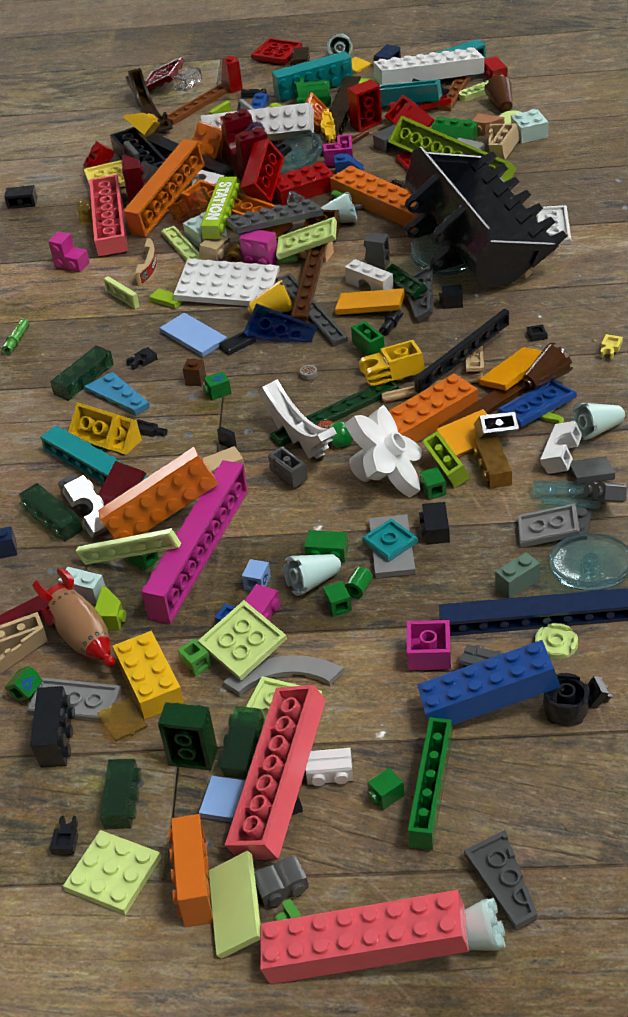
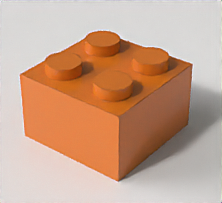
M198 122L192 140L198 141L202 154L214 159H220L223 148L221 128L204 122Z

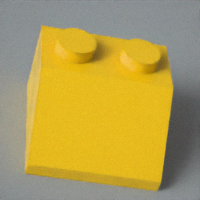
M150 113L123 116L125 120L146 136L154 133L160 125L157 121L158 118Z

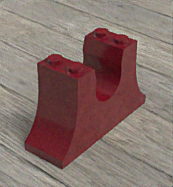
M241 109L238 112L220 116L223 138L221 156L229 167L233 169L241 182L253 144L268 138L266 131L262 127H253L252 115L247 109Z

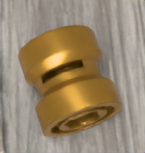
M233 244L229 247L226 257L227 262L237 263L242 261L240 245Z

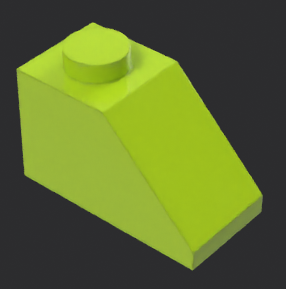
M102 586L95 609L100 614L108 630H120L122 622L126 620V611L123 610L121 601L106 586Z

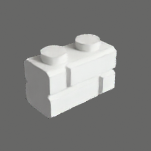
M351 748L311 751L306 766L308 785L322 786L325 783L334 782L345 784L348 781H353Z

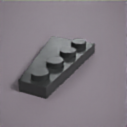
M430 265L412 275L424 283L427 289L416 299L407 294L418 322L427 319L433 314V269Z
M506 830L464 850L465 858L515 930L537 920L536 909L528 888L525 886L522 872L516 862Z

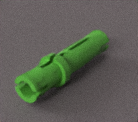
M22 318L12 334L6 338V343L2 347L4 354L10 355L14 347L18 346L20 338L30 325L27 319Z

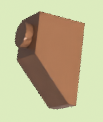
M478 113L472 121L478 122V135L487 136L490 135V124H505V117Z

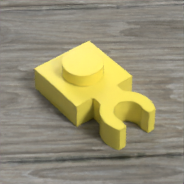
M606 334L601 344L600 357L603 358L605 354H609L610 359H613L614 352H619L623 343V337Z

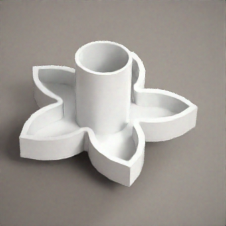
M384 405L369 415V417L358 415L344 423L354 441L363 448L350 457L349 460L350 468L358 479L368 482L371 479L381 480L388 476L392 484L409 498L420 491L419 478L412 464L420 459L423 450L413 440L402 436L398 432L393 417Z

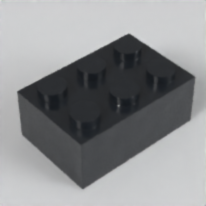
M63 686L37 688L30 747L41 768L67 766V758L71 757L69 739L73 737L71 720L75 718V707L71 706L70 695L66 694Z

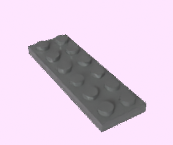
M305 199L299 203L291 202L285 206L277 205L271 209L263 208L257 212L249 211L243 215H231L225 219L226 225L236 234L322 216L323 209L310 199Z

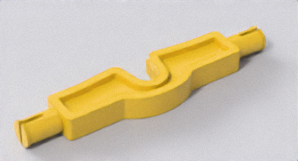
M326 108L322 113L321 131L325 133L326 140H329V143L331 141L334 143V139H336L334 119L332 113Z

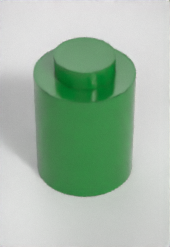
M365 567L355 568L345 584L349 595L354 598H361L372 581L373 576L369 569Z

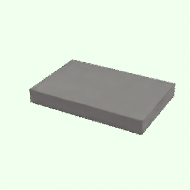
M576 504L517 516L521 548L581 536Z

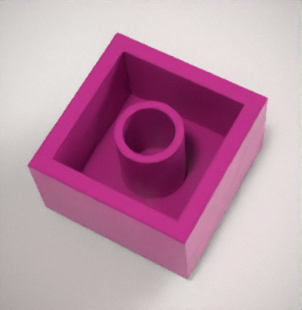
M253 230L244 232L240 236L239 241L243 263L275 265L278 261L276 256V234L274 232Z
M449 620L407 621L408 670L451 669Z

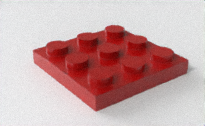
M268 38L251 54V59L284 65L291 59V53H293L294 48L303 47L302 42Z

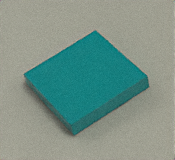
M391 518L363 536L362 542L386 561L390 562L417 544L418 537Z

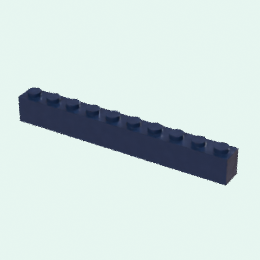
M628 588L439 604L440 620L450 621V636L540 629L548 627V624L552 623L577 626L628 621Z

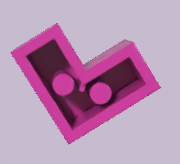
M351 134L337 135V143L323 144L326 166L334 167V155L343 153L353 157Z
M57 232L48 241L54 267L81 272L90 263L87 250L74 247L71 234Z

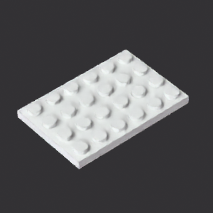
M187 259L173 295L174 300L250 306L249 302L276 283L280 266Z

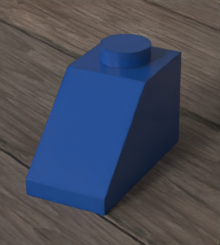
M341 153L334 155L335 174L346 169L348 166H354L365 171L363 164L349 154Z

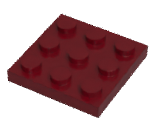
M183 57L153 70L145 80L148 92H151L155 87H161L165 82H172L174 76L178 74V70L183 67L182 65L185 62Z

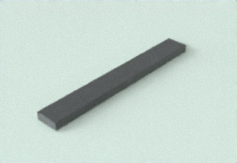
M290 273L277 277L276 282L282 280L290 299L295 302L299 283ZM313 299L308 317L310 322L333 347L348 342L347 335Z

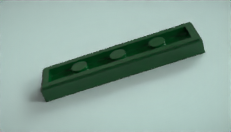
M393 263L385 269V271L393 274V284L400 289L404 288L405 293L414 299L427 289L424 283Z

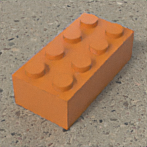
M200 814L171 818L172 828L168 829L169 842L172 843V848L169 849L174 868L171 869L172 883L175 884V890H172L178 919H183L185 928L213 923L207 842Z

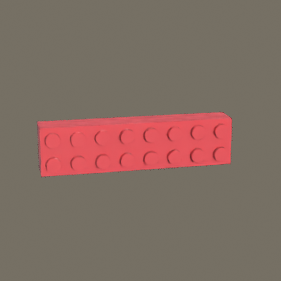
M118 174L89 179L94 242L98 256L128 251L122 191Z
M314 685L279 687L275 689L225 842V846L235 857L245 851H249L252 854L253 860L279 859L326 699Z
M458 890L261 923L260 969L269 984L469 952L465 906Z

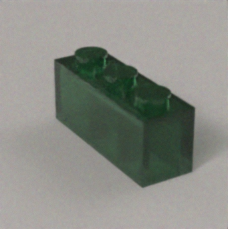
M235 706L233 714H230L228 722L229 731L228 734H225L223 741L224 751L218 760V766L225 777L247 778L265 720L260 708Z
M135 759L108 760L100 812L104 830L132 829V821L137 816L135 800L139 799L137 783L141 781L142 777L141 768L137 767Z

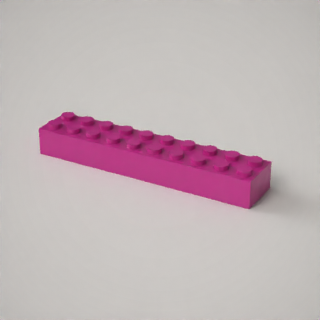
M222 460L214 473L218 485L199 497L197 503L193 505L189 516L185 518L181 529L176 533L181 542L180 547L166 551L155 571L151 573L149 581L143 586L141 595L144 599L145 610L149 620L171 625L248 493L244 464Z

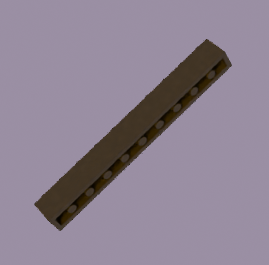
M345 76L344 80L341 81V87L338 88V93L335 95V100L332 102V107L329 109L335 125L336 139H334V143H337V135H343L350 118L347 88L357 85L361 76ZM321 129L320 134L317 136V141L314 143V150H316L317 156H324L323 144L329 143Z

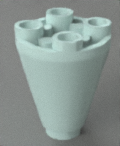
M494 898L483 899L465 909L469 950L498 951L505 948L503 938L505 930L502 921H497L496 913H498Z

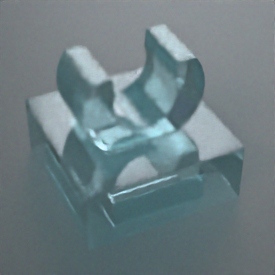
M289 191L286 205L291 202L299 203L301 200H305V198L294 191Z

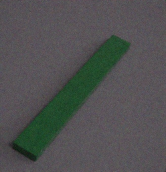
M393 381L370 386L306 416V418L317 426L322 421L335 422L381 400L383 392L397 390L399 386ZM284 427L270 433V438L279 447L292 442Z

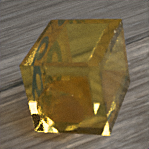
M91 200L77 202L81 225L93 223Z

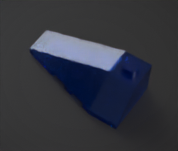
M256 303L243 333L260 340L312 342L318 326Z

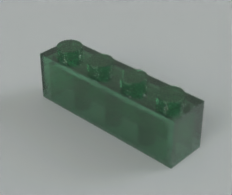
M97 345L50 381L53 394L67 401L72 399L84 389V386L93 382L114 365L111 351Z
M38 483L19 493L21 508L24 511H28L35 520L38 519L44 528L50 529L56 538L59 537L66 542L83 531L80 517Z

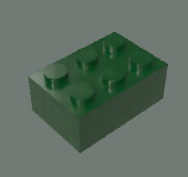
M165 702L158 721V727L168 765L211 771L218 747L209 707Z

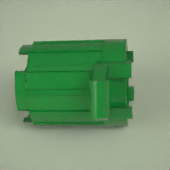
M300 77L299 82H294V86L296 85L295 97H297V104L305 103L308 94L312 92L326 107L332 105L331 95L329 94V81L304 82V78Z

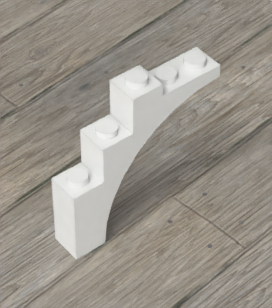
M278 379L260 388L258 392L278 429L284 426L293 444L298 441L300 442L308 459L312 457L318 459L324 456V451L329 448L327 443L333 441L332 437L337 434L334 427L329 429L321 428L309 421L292 403Z

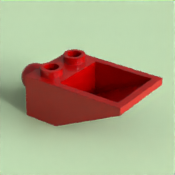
M404 95L397 102H391L388 105L389 111L384 116L391 125H397L401 116L429 128L435 121Z

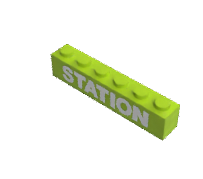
M219 177L200 225L202 239H221L222 234L225 233V218L231 216V209L234 208V201L237 200V193L240 192V183L237 182V177Z

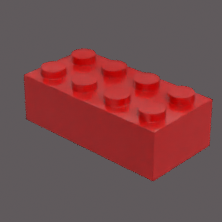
M268 138L253 144L240 188L247 196L271 203L285 157Z
M323 162L288 171V173L279 175L273 196L281 206H285L291 202H299L331 192L330 178L334 176V173Z

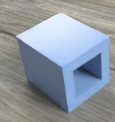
M249 560L242 574L244 590L252 591L256 584L267 586L271 577L269 562Z

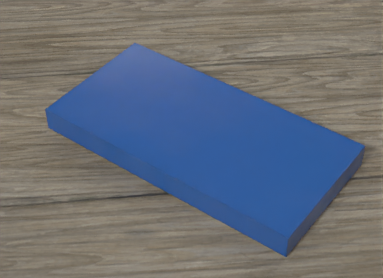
M553 380L499 407L497 410L498 414L515 412L518 426L522 427L577 397L576 391Z

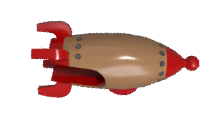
M58 568L57 574L63 583L53 585L48 590L36 580L32 586L37 594L47 601L49 609L42 608L40 612L45 622L50 626L55 625L57 632L65 643L78 655L94 660H103L106 667L114 666L115 658L110 655L111 643L108 628L96 609L84 597L72 589L74 586L73 576L64 568Z

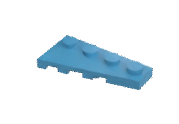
M114 372L106 374L84 386L85 392L89 394L92 392L100 399L105 398L108 403L112 405L117 404L121 409L134 415H138L150 408L149 402Z

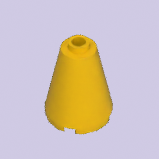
M282 280L276 282L249 302L250 306L247 307L250 315H254L255 318L293 310L290 297Z

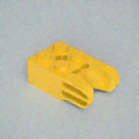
M414 340L381 348V352L361 358L358 364L360 371L365 374L367 383L372 386L394 380L399 381L411 375L417 376L425 370L423 354Z

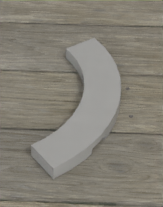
M280 656L265 659L242 681L233 674L223 683L225 688L241 696L250 688L258 685L262 676L281 678L291 677L293 674L305 675L306 678L315 679L331 686L344 673L343 667L316 657Z

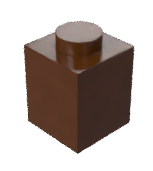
M186 360L183 367L185 385H203L204 378L206 377L204 360Z

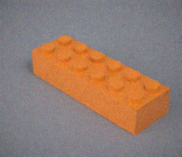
M453 373L389 410V413L396 423L398 432L417 443L435 432L439 425L477 402L478 389Z
M193 447L100 508L98 514L101 522L115 539L144 534L217 486L218 482L195 447Z

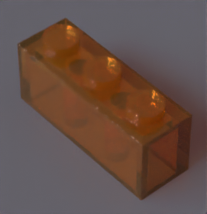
M203 187L167 208L176 223L181 220L184 223L190 219V216L193 218L205 212L210 198Z

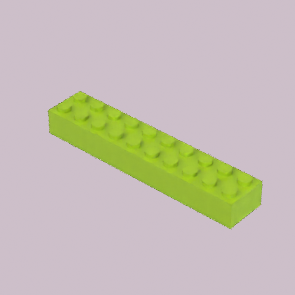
M403 116L400 117L388 140L396 148L410 154L418 147H423L426 152L481 157L488 154L483 150ZM496 157L489 164V167L494 169L505 164L508 170L501 177L504 182L511 179L517 168L510 162Z

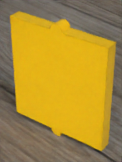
M358 57L352 58V71L356 74L372 66V63Z

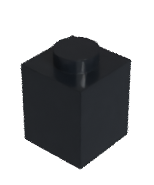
M461 284L442 286V293H439V303H443V309L463 308Z

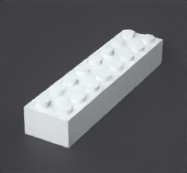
M467 48V50L456 49L452 52H432L429 55L418 54L413 57H393L389 60L379 59L374 61V78L380 85L412 82L413 78L425 81L484 73L485 57L475 48Z
M310 103L248 110L252 115L253 127H262L270 141L314 136V110ZM234 112L201 115V122L221 128L220 116Z

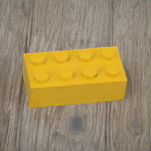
M152 631L113 645L117 664L144 720L162 713L165 702L184 704L181 687Z

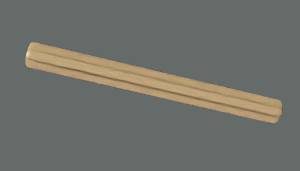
M475 372L459 377L473 384L479 382L478 379L483 376V373ZM415 386L383 392L381 397L383 403L413 397L419 393L415 392Z

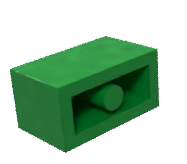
M366 321L351 326L352 343L365 355L369 356L379 353L381 348H385L384 336Z
M308 530L304 546L305 554H333L339 558L341 563H345L349 547L347 532Z

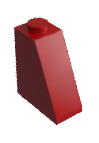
M227 56L222 59L221 83L229 88L231 94L243 89L240 63L235 56Z

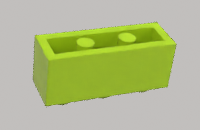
M438 431L422 441L429 454L454 488L470 479L464 465Z

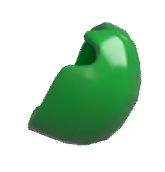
M336 421L328 427V429L334 427L337 433L332 437L333 441L329 442L337 448H345L353 441L344 421Z

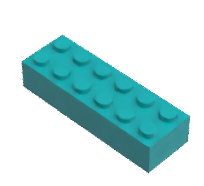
M344 51L272 71L274 96L280 103L297 98L295 97L296 85L294 86V82H299L300 77L304 78V82L329 81L330 89L341 86V81L344 80L345 76H353L352 58Z

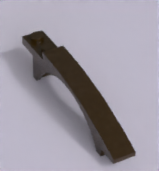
M141 68L128 71L129 76H126V82L133 92L135 101L141 111L146 114H153L158 118L157 121L160 125L156 130L159 132L173 129L168 120L167 113L163 112V115H161L154 106Z

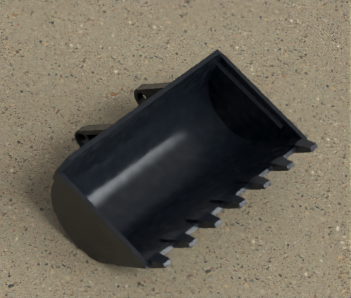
M418 147L411 154V163L405 178L406 189L411 195L405 201V207L409 212L418 213L419 215L405 226L404 231L410 238H418L432 233L431 240L434 244L444 246L434 254L430 261V266L435 271H441L465 263L481 284L487 287L506 286L517 280L530 268H534L556 250L559 247L558 245L567 237L564 231L553 236L546 232L555 223L552 217L541 222L534 218L543 209L539 203L527 209L524 207L523 203L531 196L528 190L517 195L511 192L520 181L516 177L505 182L500 179L508 170L505 164L494 169L489 167V164L497 157L493 151L481 157L426 152L423 147ZM416 202V205L411 207V204ZM416 227V230L410 233L411 229ZM439 234H442L439 239H436ZM438 260H441L439 264L435 265Z

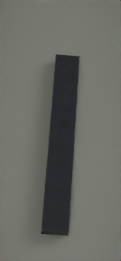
M503 309L415 376V392L420 393L507 327L509 325V310Z

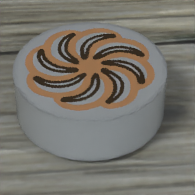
M313 365L303 366L300 369L301 378L313 380L317 377V368Z

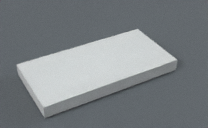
M544 206L536 215V220L541 222L552 217L555 223L546 232L553 236L561 231H566L568 237L559 245L571 244L567 206Z

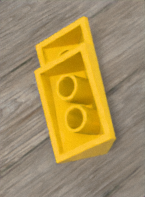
M76 402L68 430L74 436H78L81 440L125 455L142 441L137 420Z

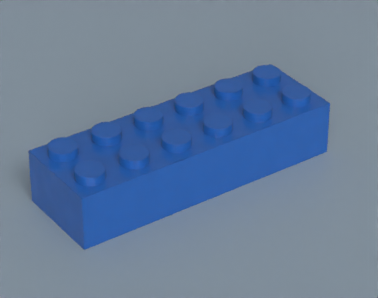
M543 640L417 684L428 721L429 717L452 719V725L560 688L555 669Z

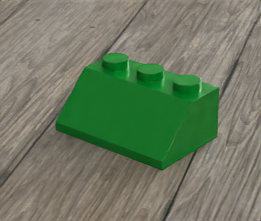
M441 116L435 119L431 128L455 139L463 138L476 141L478 137V122L472 120L450 119Z

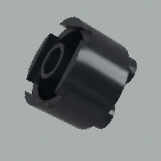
M557 674L560 688L545 692L543 695V709L547 719L551 723L579 725L588 713L589 687L586 682H582L580 677L575 674Z

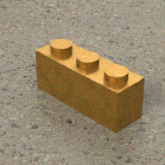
M494 435L475 439L473 454L475 458H478L479 470H483L484 482L488 483L490 489L512 485V469L498 436Z

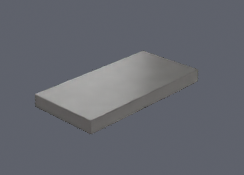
M408 515L369 518L370 532L391 518L410 531ZM412 547L390 562L373 551L376 578L416 574Z
M42 678L43 681L39 685V687H64L66 694L70 695L71 706L75 707V718L72 720L110 723L122 692L119 685ZM37 689L28 706V715H34Z

